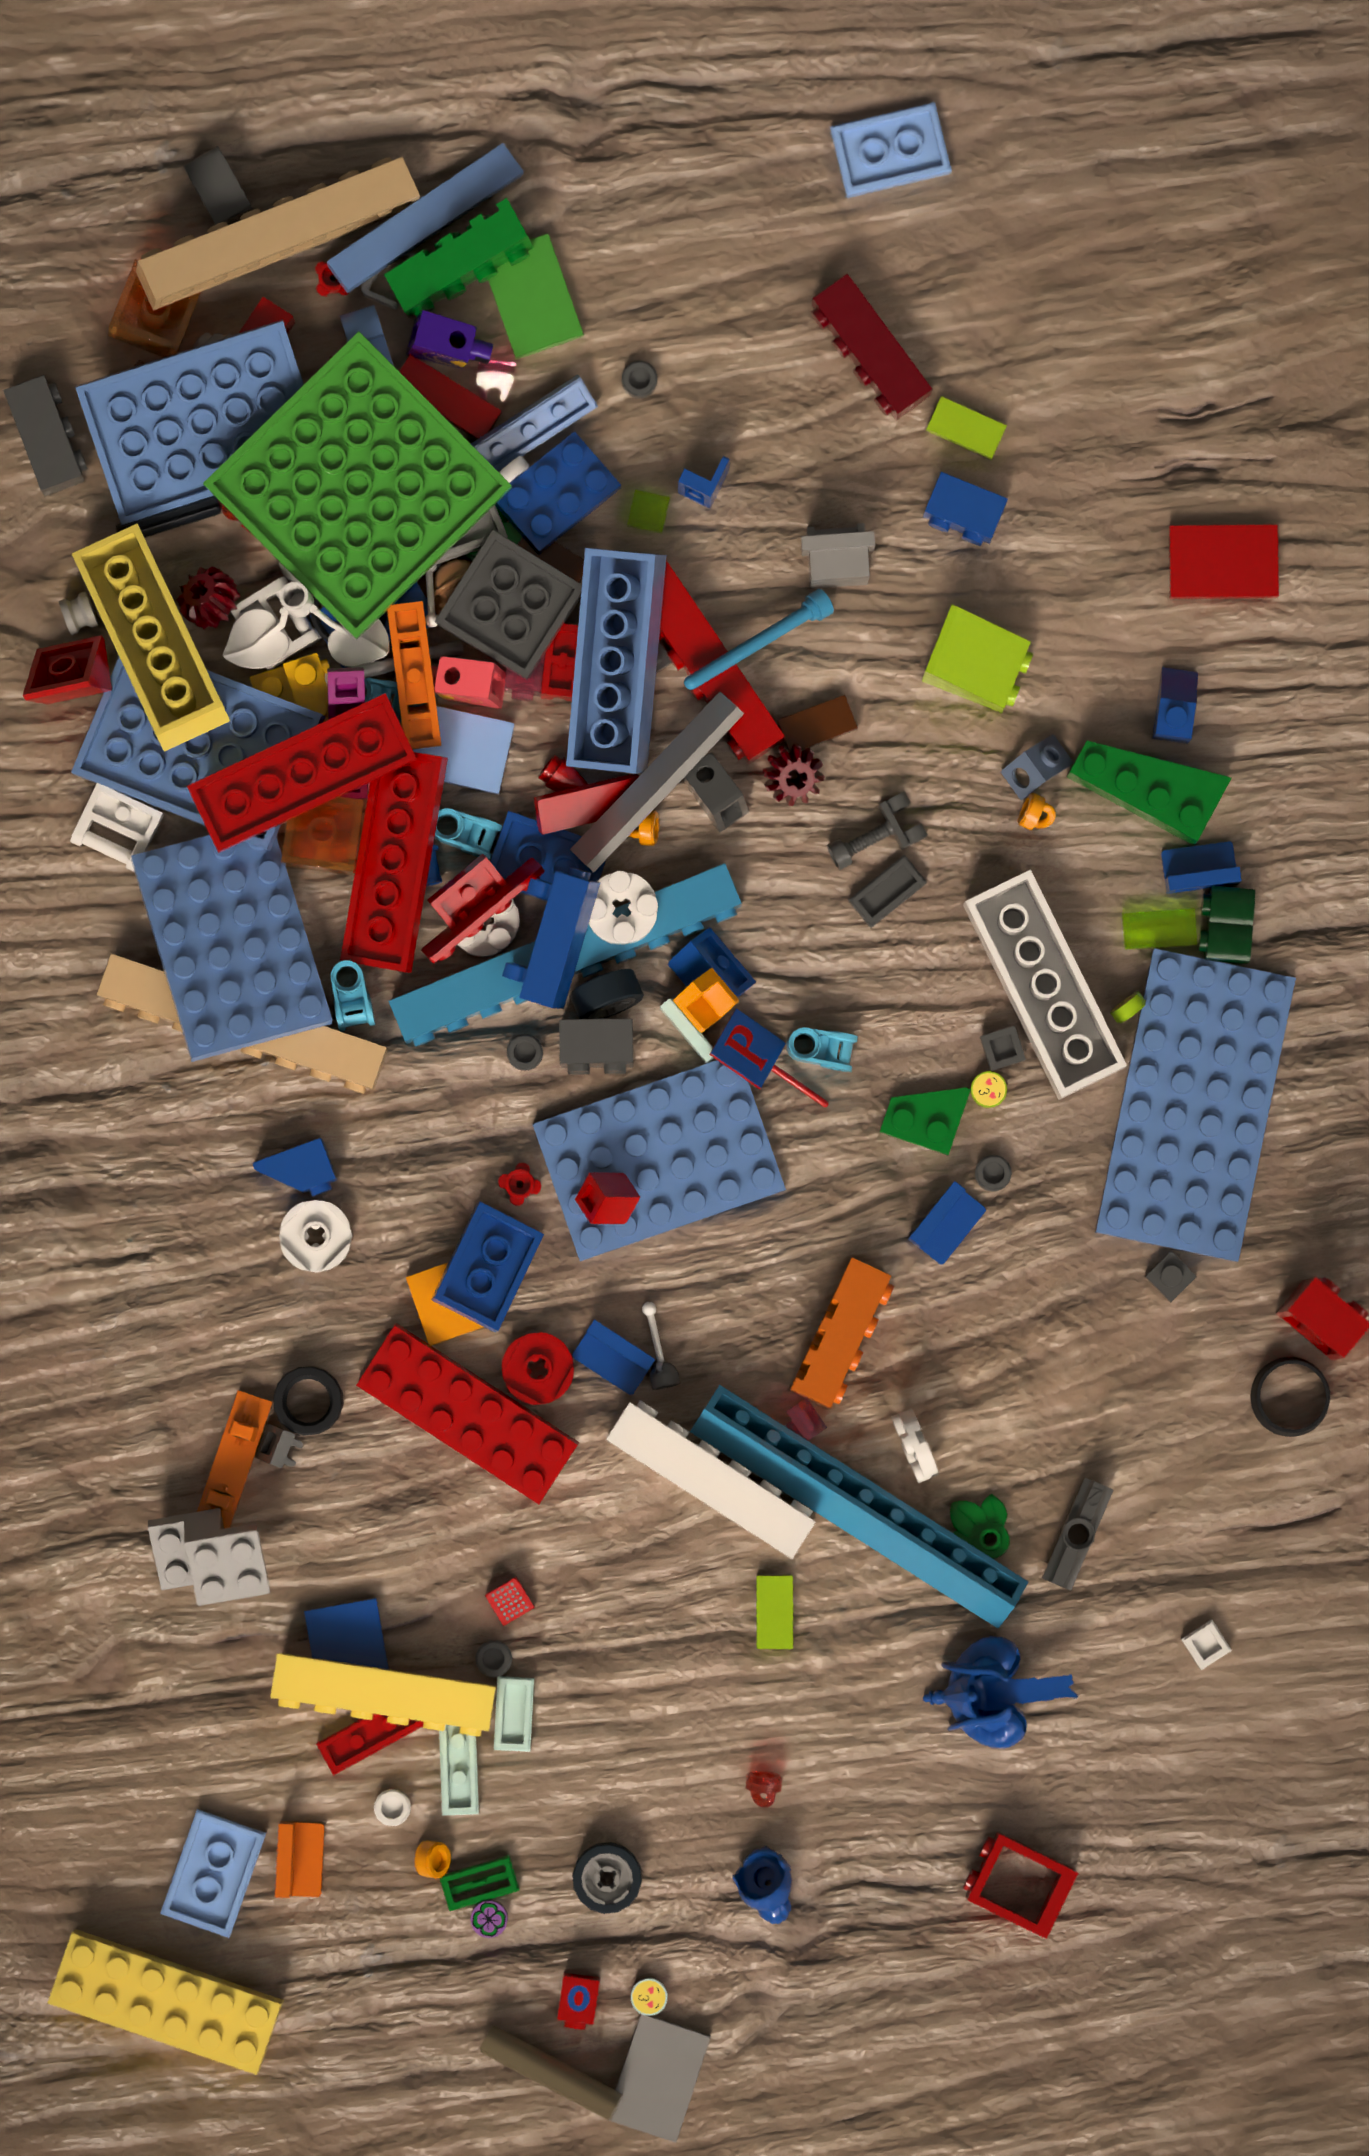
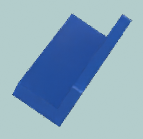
M725 456L722 457L711 481L684 468L678 481V494L711 509L729 472L730 459Z
M1230 841L1164 850L1161 853L1166 894L1208 889L1211 886L1238 885L1242 881L1240 867H1236L1233 843Z
M710 927L692 939L668 962L669 967L686 987L710 968L716 971L737 998L756 983L754 978Z
M956 1181L951 1184L908 1238V1240L940 1265L947 1261L986 1212V1208L966 1193V1189Z
M595 1319L572 1354L575 1360L629 1395L634 1394L656 1360Z

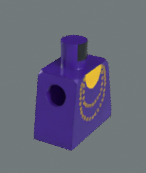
M422 310L414 320L406 356L411 354L418 359L463 369L469 359L488 364L493 350V343L475 339L477 327ZM449 339L455 340L459 344V349L454 348L450 344Z

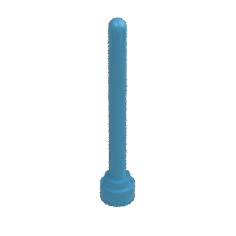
M817 589L805 596V601L801 603V608L687 676L684 680L685 687L689 690L696 689L807 620L821 621L834 612L831 600L823 590Z

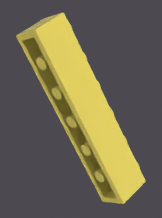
M278 1653L270 1698L279 1699L278 1706L299 1709L300 1702L314 1704V1711L336 1714L337 1708L351 1710L350 1717L372 1720L373 1714L387 1716L388 1723L408 1725L409 1719L424 1721L423 1728L445 1731V1725L460 1727V1734L481 1737L482 1730H490L496 1686Z

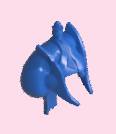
M991 1636L972 1643L956 1662H942L941 1666L951 1671L948 1688L943 1691H930L929 1694L923 1696V1701L926 1703L930 1702L931 1705L946 1703L951 1708L957 1722L948 1726V1731L962 1729L969 1737L982 1745L994 1749H1005L1021 1741L1027 1730L1025 1715L1014 1705L1015 1703L1024 1704L1050 1701L1055 1698L1066 1697L1078 1698V1694L1069 1688V1686L1074 1684L1073 1675L1036 1679L1035 1677L1030 1679L1011 1678L1020 1665L1019 1650L1015 1643L1007 1638Z

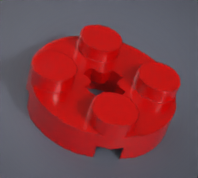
M543 1332L526 1334L513 1341L507 1348L502 1359L503 1380L509 1392L518 1400L531 1405L549 1404L562 1397L569 1389L574 1377L573 1357L567 1346L551 1334ZM542 1358L546 1361L544 1367L549 1370L546 1376L539 1375L537 1379H533L530 1377L532 1370L528 1368V1364L530 1361L537 1362Z

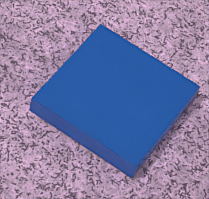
M377 1598L304 1611L312 1658L389 1669Z

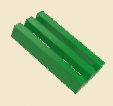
M510 1854L446 1873L440 1878L449 1912L520 1891ZM504 1865L506 1869L504 1872L450 1887L448 1882ZM509 1879L510 1885L454 1902V1894Z

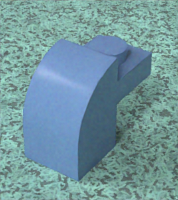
M374 305L340 315L347 341L359 331L393 365Z

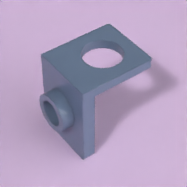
M1052 734L1023 752L1001 770V774L1019 799L1023 800L1044 782L1064 771L1074 762ZM1016 768H1022L1027 772L1030 779L1028 786L1018 782L1015 776Z

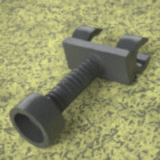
M905 792L879 805V809L886 820L884 824L879 825L878 828L871 829V831L869 830L862 834V836L860 835L859 838L856 837V840H850L849 843L842 842L839 838L826 845L833 862L839 870L853 864L852 857L854 853L857 854L864 850V848L866 849L867 846L870 847V845L876 844L883 840V838L885 839L886 836L889 837V834L894 835L901 850L927 837L928 834L922 823L903 833L893 815L911 804Z

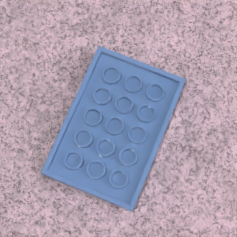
M283 319L75 386L121 525L214 496L203 483L304 385Z
M118 657L110 677L112 691L104 692L71 773L205 826L187 788L188 785L322 723L325 716L207 670L230 722L164 752L120 657ZM281 824L245 842L270 851Z
M210 835L131 856L133 869L191 1062L332 1024V1016L277 837L270 851L244 841L218 853Z
M718 1060L533 1124L580 1262L786 1191L749 1082ZM589 1172L626 1174L641 1197L627 1223L590 1224L575 1201Z

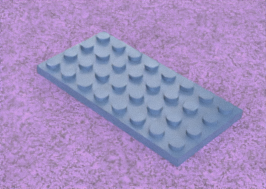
M1155 948L1152 950L1143 994L1146 1005L1140 1010L1095 1233L1239 1262L1296 978Z

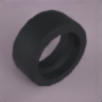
M313 1366L298 1367L286 1373L278 1382L273 1395L274 1411L279 1421L290 1431L301 1435L320 1434L330 1429L339 1419L343 1408V1392L337 1380L327 1371ZM312 1379L326 1387L330 1397V1405L327 1413L321 1419L305 1423L291 1415L287 1407V1396L295 1383L301 1380Z

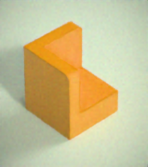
M710 968L688 985L673 1001L696 1029L702 1033L730 1011L739 1002V999L716 971Z

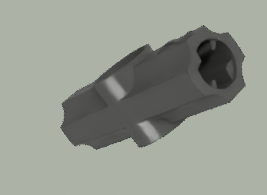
M1084 1477L1068 1517L1061 1527L1060 1536L1042 1579L1070 1591L1072 1590L1089 1547L1094 1542L1095 1533L1114 1491L1113 1489ZM1080 1523L1087 1529V1538L1082 1544L1075 1545L1069 1540L1068 1531L1072 1525Z

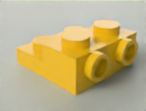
M318 653L283 663L281 667L249 677L253 688L318 712L325 716L323 722L328 720V688L325 674L327 669H330L327 659L320 661Z

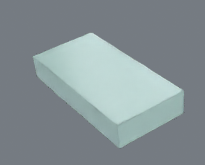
M669 998L660 1006V1010L706 1064L714 1059L709 1055L713 1046L674 1003L673 999Z
M497 1677L494 1750L531 1751L534 1678Z

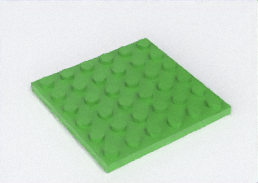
M359 331L203 483L356 640L512 489V485Z

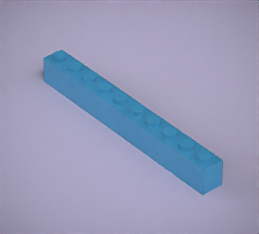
M724 863L656 891L655 896L658 902L656 923L650 933L638 942L625 945L610 944L599 938L588 924L574 975L582 973L583 978L594 975L603 970L601 964L615 959L617 964L623 963L636 957L635 950L647 945L650 950L660 948L670 943L669 936L682 931L685 937L704 929L702 923L710 919L716 918L717 923H720L738 915L736 909L740 908L742 903L726 864ZM630 902L615 908L613 915L617 918L622 914L628 917L631 914V911L628 909ZM535 941L390 1000L389 1004L406 1044L414 1042L415 1047L428 1043L435 1039L433 1033L447 1028L449 1033L462 1029L469 1025L467 1019L481 1014L482 1019L494 1016L503 1011L501 1005L514 1000L516 1005L528 1002V1000L519 998L523 982L515 981L502 975L506 962L528 967Z
M721 1385L718 1386L690 1430L698 1438L996 1628L1002 1625L1014 1609L1028 1584V1581Z

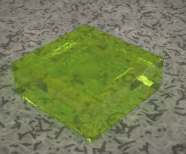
M635 489L627 526L663 534L670 497Z

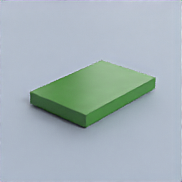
M549 234L530 239L534 248L528 251L530 254L528 258L516 265L511 266L508 261L497 267L498 274L488 280L516 360L584 337Z

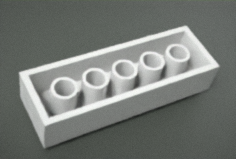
M1031 869L966 900L963 906L1058 1100L1124 1069L1127 1064Z
M639 1401L637 1406L631 1403L628 1404L607 1437V1441L793 1559L816 1521L809 1518L813 1513L812 1510L796 1500H793L790 1505L779 1498L782 1491L765 1480H762L761 1484L758 1485L748 1479L751 1471L736 1461L732 1460L729 1466L717 1459L720 1451L701 1440L698 1446L686 1439L689 1431L672 1420L667 1426L656 1420L655 1417L659 1412L642 1401Z

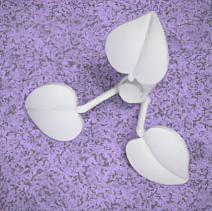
M279 562L283 575L289 581H295L287 583L280 591V602L284 607L279 611L281 614L279 623L277 624L276 618L272 613L263 609H253L245 612L234 623L223 652V657L237 666L250 669L270 667L279 662L289 649V640L280 631L286 626L288 615L291 614L294 617L300 618L307 616L310 612L335 629L328 638V649L331 656L343 666L353 667L386 657L390 650L388 633L379 619L356 640L340 623L338 624L314 605L313 596L307 588Z

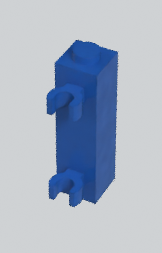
M570 867L568 872L556 871L553 883L540 879H530L527 892L548 898L528 967L506 962L503 971V977L523 982L519 998L550 1008L564 1009L600 887V882L589 879L590 872Z

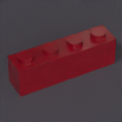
M848 273L812 298V307L814 308L811 311L812 317L821 329L828 327L834 335L835 339L832 340L834 347L843 358L849 356L856 365V368L853 369L854 374L864 387L870 385L878 395L874 400L885 416L891 413L897 421L931 396L932 387Z

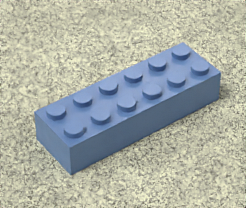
M585 548L566 766L634 774L643 773L648 768L667 555Z

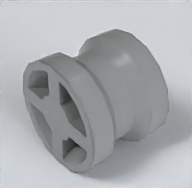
M86 591L79 593L78 597L71 601L68 599L59 601L63 617L71 635L78 633L81 627L98 626L94 609Z

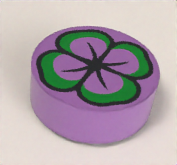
M494 1900L480 1902L471 1914L472 1928L478 1935L485 1938H493L500 1935L508 1921L505 1908Z

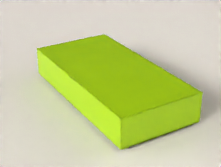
M941 396L926 431L992 460L1007 425Z
M793 1575L756 1576V1649H793Z

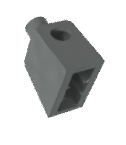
M712 753L704 756L684 777L686 786L719 833L749 813L744 795Z

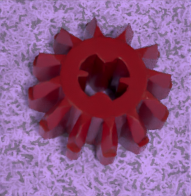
M214 566L209 569L200 567L196 576L188 574V583L179 586L183 594L176 599L181 607L180 612L183 617L204 630L208 626L217 629L220 620L229 621L228 614L230 611L237 610L234 602L240 597L234 579Z
M794 743L790 753H788L784 746H779L778 750L781 756L778 759L773 755H768L767 760L773 767L764 768L762 774L768 778L764 786L767 791H774L773 798L777 802L786 798L787 804L794 806L797 797H799L804 804H808L809 798L806 794L809 791L816 795L819 794L820 790L814 783L822 782L825 779L824 774L818 771L823 766V763L819 758H813L814 752L810 748L801 751L799 744ZM796 769L798 777L795 780H791L789 772Z

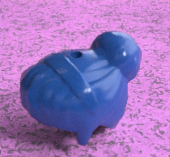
M767 1846L754 1849L744 1859L743 1867L738 1868L732 1877L740 1897L749 1907L758 1910L761 1918L771 1924H781L788 1918L791 1910V1902L788 1896L791 1892L792 1884L790 1865L781 1854ZM767 1880L771 1881L769 1886L766 1885Z

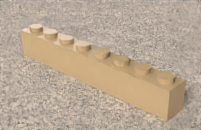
M391 157L381 159L371 166L372 169L359 173L358 170L350 171L339 178V182L326 186L325 183L317 184L306 191V195L294 199L293 196L284 197L276 201L271 209L263 212L260 209L251 210L243 214L238 222L230 225L227 222H221L210 227L205 235L197 238L194 235H188L177 240L172 248L161 251L160 248H155L144 253L141 256V260L137 263L136 273L152 309L156 310L398 214L419 200L420 197L403 157L393 161Z
M111 954L97 992L100 998L105 999L103 1006L120 1012H124L127 1006L139 1011L138 1018L158 1024L159 1019L162 1018L174 1022L172 1029L183 1033L165 972ZM322 1026L241 1048L240 1052L261 1059L263 1053L276 1057V1065L294 1071L297 1065L311 1069L309 1074L311 1077L329 1083L331 1077H335L345 1081L344 1088L364 1094L366 1088L375 1090L388 1049L379 1044Z

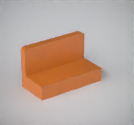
M287 1821L279 1823L275 1898H290L291 1896L319 1897L321 1895L325 1831L323 1823Z

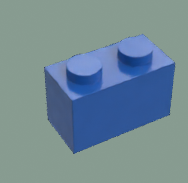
M941 472L923 517L929 520V526L937 530L948 532L949 528L963 533L961 538L969 543L981 546L983 542L990 544L1008 498Z

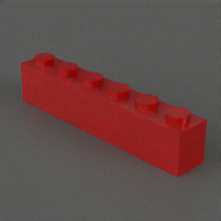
M666 560L659 640L663 638L671 650L666 654L678 671L684 668L689 676L728 651ZM737 664L696 689L690 690L698 701L704 698L707 704L721 692L744 713L727 732L731 738L727 745L738 761L744 758L749 765L785 740L784 734Z

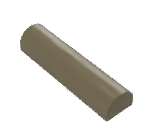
M494 2025L480 2047V2052L608 2121L609 2119L612 2120L623 2098V2094Z

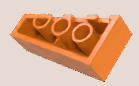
M853 1257L850 1259L789 1390L827 1408H831L833 1402L838 1405L840 1404L848 1387L847 1384L843 1383V1380L848 1370L855 1372L863 1355V1351L858 1350L864 1336L869 1339L871 1338L879 1321L878 1318L873 1316L878 1304L886 1305L894 1289V1286L889 1284L891 1275Z

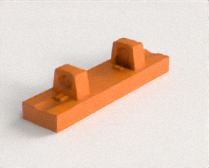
M423 601L394 604L387 609L402 729L412 750L441 746ZM426 703V705H422L419 707H409V705Z
M240 1390L237 1392L197 1512L220 1508L224 1529L231 1528L273 1405L272 1401ZM214 1489L229 1494L231 1496L220 1494L214 1491Z

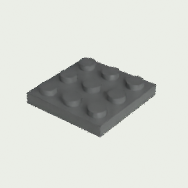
M492 530L436 618L435 623L528 681L580 599L582 585Z

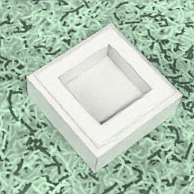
M1212 1619L1181 1638L1200 1670L1232 1651Z

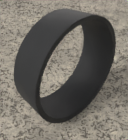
M1283 1357L1271 1361L1258 1372L1251 1387L1250 1400L1256 1418L1267 1430L1280 1436L1296 1437L1309 1433L1323 1421L1330 1404V1390L1326 1378L1315 1365L1301 1358ZM1300 1364L1313 1370L1323 1382L1326 1392L1324 1409L1319 1418L1307 1427L1294 1430L1282 1428L1274 1424L1263 1411L1260 1401L1263 1382L1274 1369L1282 1365Z

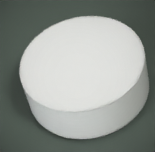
M521 455L507 464L499 473L511 483L526 471L530 465Z
M399 1789L383 1791L374 1803V1812L377 1819L387 1826L402 1824L408 1818L411 1811L409 1797Z

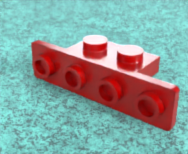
M481 854L427 899L448 927L426 944L421 951L433 964L438 960L442 961L450 957L456 950L457 944L466 937H472L480 932L486 920L494 914H500L511 905L512 899L521 891H527L531 878L540 879V876L545 872L543 867L534 858H530L504 880L488 858Z

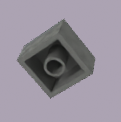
M633 1019L559 1020L561 1068H567L568 1075L590 1074V1068H604V1074H626V1068L633 1067Z

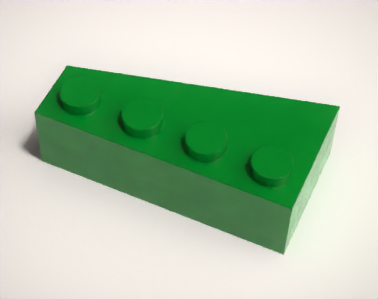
M507 198L496 204L499 211L495 214L485 216L479 214L470 220V224L466 227L467 231L463 234H460V232L449 233L439 239L434 245L436 250L431 254L428 249L422 250L384 274L408 318L413 315L417 318L422 310L433 311L435 309L434 303L445 297L448 301L459 297L467 291L465 286L476 280L479 283H483L498 274L496 268L508 261L512 266L530 256L528 251L534 247Z
M1086 741L1067 776L1072 781L1193 846L1198 842L1232 777L1091 741Z

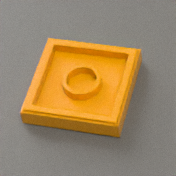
M448 1263L406 1277L428 1344L431 1346L484 1328L431 1300Z

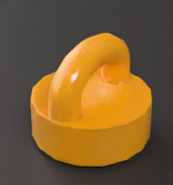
M1033 792L1024 801L1017 822L1019 826L1028 830L1049 827L1056 818L1055 808L1045 802V797ZM1042 811L1046 812V818L1039 820Z
M653 810L639 824V830L635 829L628 837L638 838L640 845L655 846L658 841L660 826L658 812Z
M437 1841L421 1842L416 1849L414 1858L417 1873L434 1879L443 1877L451 1863V1854L446 1844Z

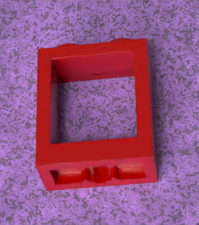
M997 1831L994 1838L987 1837L981 1848L979 1856L984 1858L979 1870L972 1869L965 1881L963 1889L968 1891L965 1898L1047 1939L1078 1876V1872ZM1003 1846L1058 1873L1035 1922L980 1895Z

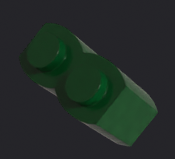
M1211 886L1209 894L1202 895L1201 915L1207 916L1206 930H1200L1198 951L1204 952L1205 960L1248 964L1250 962L1255 889Z

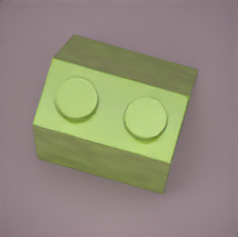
M951 605L922 682L1002 713L1005 705L1011 707L1014 705L1020 690V686L1014 684L1019 671L1026 674L1034 654L1027 651L1031 641L960 607Z

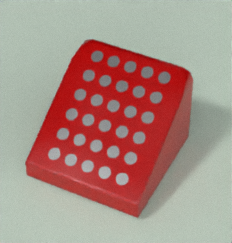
M517 1576L485 1594L486 1599L503 1626L535 1608Z

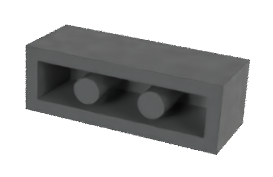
M42 375L3 390L43 495L48 496L85 482L82 471L88 470L81 450L74 451L69 438L74 437L75 433L68 416L61 418L57 405L63 403L56 383L49 384L45 376Z

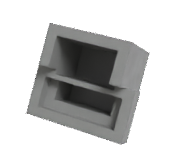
M865 523L857 524V527L814 530V527H807L806 536L801 537L802 556H808L810 589L868 585L870 577L868 552L875 549L874 531L865 532Z

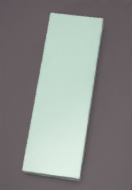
M445 1725V1731H439L442 1816L479 1814L476 1736L460 1734V1727Z

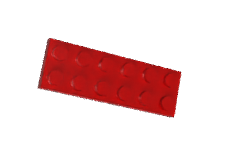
M386 693L196 781L188 785L187 788L218 853H221L417 761V758Z
M414 752L417 761L370 782L340 961L350 960L361 965L412 973L448 761L447 757Z
M397 1323L356 1384V1386L538 1505L542 1502L580 1443Z

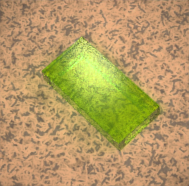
M1195 908L1121 914L1124 950L1197 945Z

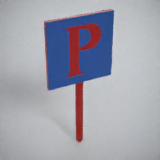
M736 1008L709 1055L759 1090L770 1071H772L821 1106L827 1107L829 1105L827 1100L775 1065L786 1042Z

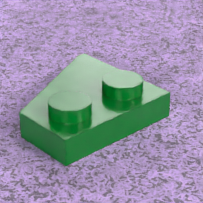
M958 1088L891 1097L879 1133L948 1156L971 1089Z

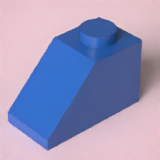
M1162 667L1152 739L1183 744L1190 742L1197 703L1198 672Z
M322 1138L252 1163L254 1170L303 1193L310 1191L312 1196L332 1190L331 1183L338 1180Z

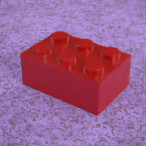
M1313 1277L1305 1279L1279 1308L1276 1314L1330 1360L1344 1359L1369 1330V1321L1366 1319L1369 1313L1353 1300L1346 1303L1338 1296L1341 1289L1328 1278L1318 1279Z

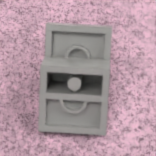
M220 1508L148 1520V1531L161 1590L193 1585L198 1606L270 1594V1583L257 1523L224 1529Z

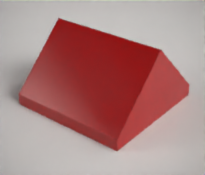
M99 635L36 649L23 692L24 699L36 703L52 704L112 691L103 636Z

